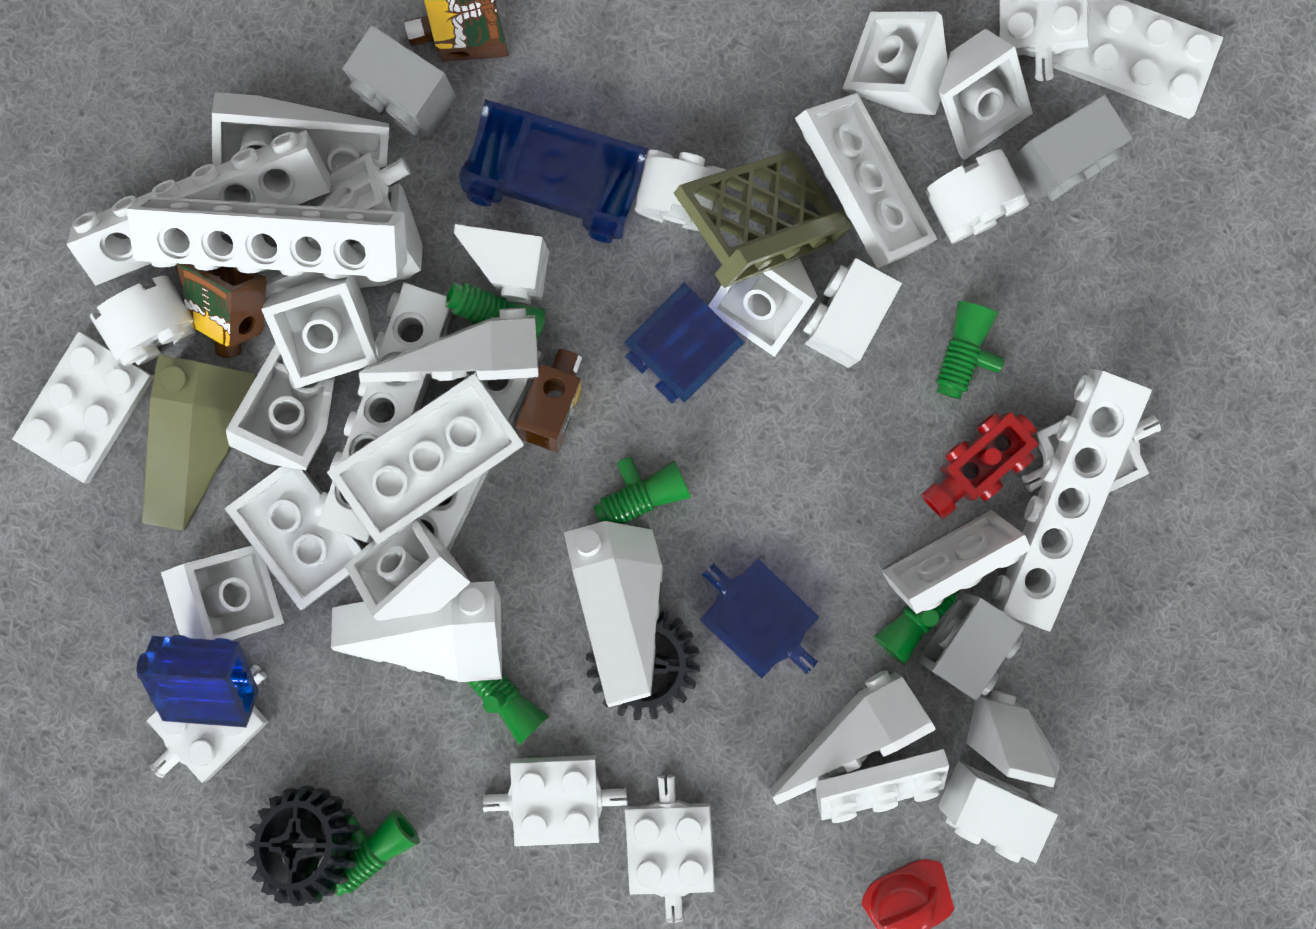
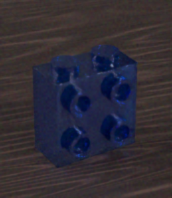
M684 282L624 342V346L629 350L624 357L641 374L648 369L659 380L654 387L667 401L673 404L678 399L684 405L745 342Z
M152 635L146 652L139 656L137 662V676L144 685L150 701L154 704L162 721L247 728L259 689L239 642L226 638L208 640L194 639L183 635H173L171 637Z

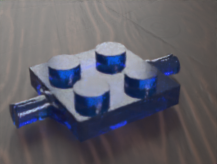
M758 558L742 574L732 579L717 567L714 562L708 568L720 578L719 580L707 569L702 573L701 576L705 577L719 593L715 603L703 614L700 621L761 679L776 663L788 657L805 674L809 673L812 669L800 657H803L813 668L816 666L818 660H815L800 644L805 632L820 617Z

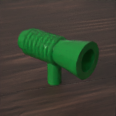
M466 282L462 285L453 283L445 300V307L452 309L453 315H458L461 318L464 317L466 320L469 319L472 325L491 317H500V309L526 308V315H535L537 339L545 321L544 308L508 302L507 298L499 295L496 296L494 293L474 287V285H469Z
M958 301L953 338L948 342L949 345L946 348L947 351H945L946 356L943 357L942 367L939 368L940 372L935 380L938 384L937 393L961 400L963 392H968L969 381L972 380L973 370L976 369V366L995 373L1001 371L1004 365V358L980 348L996 320L998 312L978 304Z
M627 457L617 463L626 488L623 487L621 490H616V493L612 492L611 495L607 494L605 497H601L600 503L593 505L599 522L608 521L622 524L627 523L628 520L632 521L633 518L636 519L638 516H643L644 513L647 514L649 511H654V507L690 499L691 496L675 460L642 481L632 457Z
M960 590L944 598L943 602L936 608L923 610L917 614L907 605L902 610V615L873 636L874 640L896 661L905 665L924 633H929L930 629L939 622L941 616H944L945 612H948L949 608L957 602L956 595Z
M503 672L502 679L466 682L470 684V688H474L473 691L475 693L478 692L477 695L483 700V708L486 712L500 715L519 746L550 717L519 694L520 690L516 688L515 684H512L511 680H508L506 675L504 676Z
M392 810L370 838L367 837L362 828L352 835V841L358 842L362 846L358 850L351 851L350 857L358 865L354 866V868L344 869L349 881L345 884H336L338 892L336 895L342 896L345 893H353L359 886L375 875L377 871L381 870L386 865V861L420 843L417 831L401 812ZM354 816L351 817L348 824H356L361 828Z

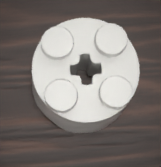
M1002 149L991 151L976 158L977 163L965 168L962 165L932 183L927 188L928 191H925L952 244L971 234L975 236L997 225L996 219L1004 214L1006 217L1029 205L1026 194Z
M649 150L636 197L635 211L663 223L665 219L683 224L682 228L699 231L673 192L681 184L726 171V169L715 166L704 167L705 159L691 153L681 152L679 159H674L668 153ZM695 194V197L702 206L712 210L713 201Z
M164 275L152 278L156 286L147 290L140 283L99 305L97 309L100 314H90L91 320L118 363H123L124 366L134 362L138 366L145 364L161 354L157 348L160 345L171 341L174 345H177L197 334L196 330L191 326L194 320L169 276Z

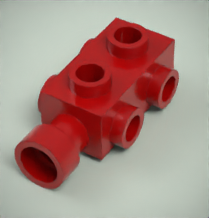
M994 412L977 426L976 429L980 434L969 444L962 440L945 454L944 457L948 462L940 470L946 478L938 485L933 483L921 494L923 500L935 514L944 520L957 509L955 504L963 497L969 501H975L978 497L983 501L990 499L1003 487L999 480L1010 469L1015 473L1022 471L1035 459L1031 451L1039 444L1032 436L1037 433V430L1024 415L1018 414L1015 417L1009 412L999 416ZM999 435L1007 440V448L1004 451H999L994 445V441ZM967 463L973 464L976 468V474L971 479L963 475V467Z

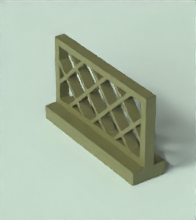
M794 150L681 184L673 192L721 262L722 266L715 275L724 288L831 247L853 227L844 209L838 212L835 210ZM786 166L796 181L781 175V167ZM753 176L768 182L769 191L754 184ZM725 185L742 192L741 200L725 193ZM779 188L793 194L794 203L779 196ZM695 194L713 201L712 210L702 206L695 197ZM751 197L767 204V213L752 206ZM807 201L813 204L820 215L805 209L804 202ZM725 207L740 214L739 223L723 216L722 208ZM780 210L792 216L793 224L791 225L777 218V211ZM749 219L765 226V235L750 229ZM720 229L736 236L737 246L730 248L721 235Z

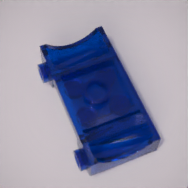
M485 99L476 138L471 152L460 170L459 179L462 190L467 193V199L474 204L489 207L492 202L501 203L503 196L511 197L582 219L583 227L589 231L588 235L592 239L602 243H611L613 239L623 238L641 182L648 148Z

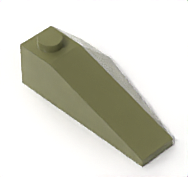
M158 355L150 396L142 523L182 531L186 530L205 496L209 483L219 465L225 460L230 451L226 429L257 374Z

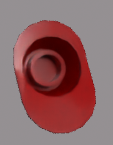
M927 859L911 862L880 877L869 885L862 899V906L876 929H931L947 919L955 909L943 865L938 861Z

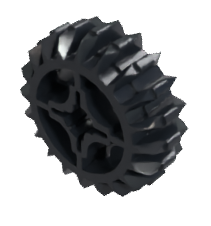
M662 609L656 622V631L665 635L673 643L679 659L668 658V656L655 652L653 676L661 673L667 674L668 671L676 672V675L663 690L648 697L619 704L617 714L620 716L626 713L627 707L630 705L635 707L633 712L634 720L641 719L642 708L649 707L651 719H657L658 709L656 705L661 703L665 711L670 714L674 712V707L670 700L672 696L681 703H685L687 700L686 694L680 689L681 685L689 689H694L696 686V681L686 676V672H699L700 664L688 662L687 658L699 655V648L697 646L685 648L684 644L691 641L694 635L692 631H686L681 635L676 633L683 625V620L679 617L670 626L665 623L669 615L667 609ZM593 651L587 652L586 660L596 663ZM592 667L588 669L587 677H600L598 668ZM601 681L597 682L592 688L595 694L603 692ZM604 698L603 705L608 707Z
M302 786L299 789L289 788L283 791V796L269 798L270 808H262L257 811L262 820L261 823H254L249 826L256 833L255 840L244 844L248 848L254 849V856L245 862L250 866H257V870L251 879L256 882H264L261 892L266 895H274V901L281 904L290 903L292 906H304L307 903L318 904L323 901V896H333L338 893L336 884H345L349 881L344 869L354 868V866L358 865L350 857L351 851L362 847L358 842L352 841V835L361 828L356 824H348L355 812L348 808H342L344 800L341 797L331 796V792L328 789L318 788L316 790L313 786ZM321 823H322V825H323V828H324V831H325V835H324L323 832H322ZM304 841V843H313L314 846L294 848L293 844L303 843ZM323 857L322 862L318 867L319 861Z

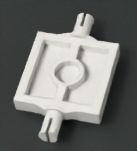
M1000 0V38L1015 46L1017 55L1035 57L1036 80L1044 81V65L1046 80H1051L1054 77L1053 55L1066 49L1089 47L1088 0Z
M369 152L330 174L329 193L301 203L300 206L392 211L387 195L389 185L411 173L402 158L380 170L378 162ZM307 236L309 244L314 249L321 250L318 241Z
M1104 407L1097 409L1092 416V424L1095 429L1103 427L1107 422L1108 414ZM1154 415L1139 421L1110 492L1149 474L1140 455L1139 440L1161 431L1160 424L1145 428L1158 422ZM1064 419L1037 431L1033 436L1039 444L1038 447L1042 453L1043 465L1050 456H1054L1061 441L1057 438L1058 430ZM1088 447L1081 449L1075 457V464L1078 469L1086 467L1091 460V452ZM1043 467L1022 476L1023 483H1028L1025 487L1029 492L1042 486L1044 482L1041 479ZM1067 488L1061 492L1067 507L1074 501L1075 494L1072 488Z
M213 661L204 664L147 720L164 740L167 750L150 765L151 770H157L155 774L163 778L178 762H181L193 772L201 783L209 781L269 723L255 707L250 692L267 678L266 673L260 672L262 669L257 665H253L237 681L228 677Z
M596 755L511 759V786L509 792L504 794H483V812L509 811L513 822L514 846L599 843V817L602 806H627L626 787L601 789V784L596 774Z
M670 774L667 776L668 791H666V776H657L659 800L649 805L627 806L625 808L630 895L656 894L665 897V921L673 922L674 906L676 923L683 921L681 896L689 893L714 892L715 878L710 803L689 804L676 800L675 775Z

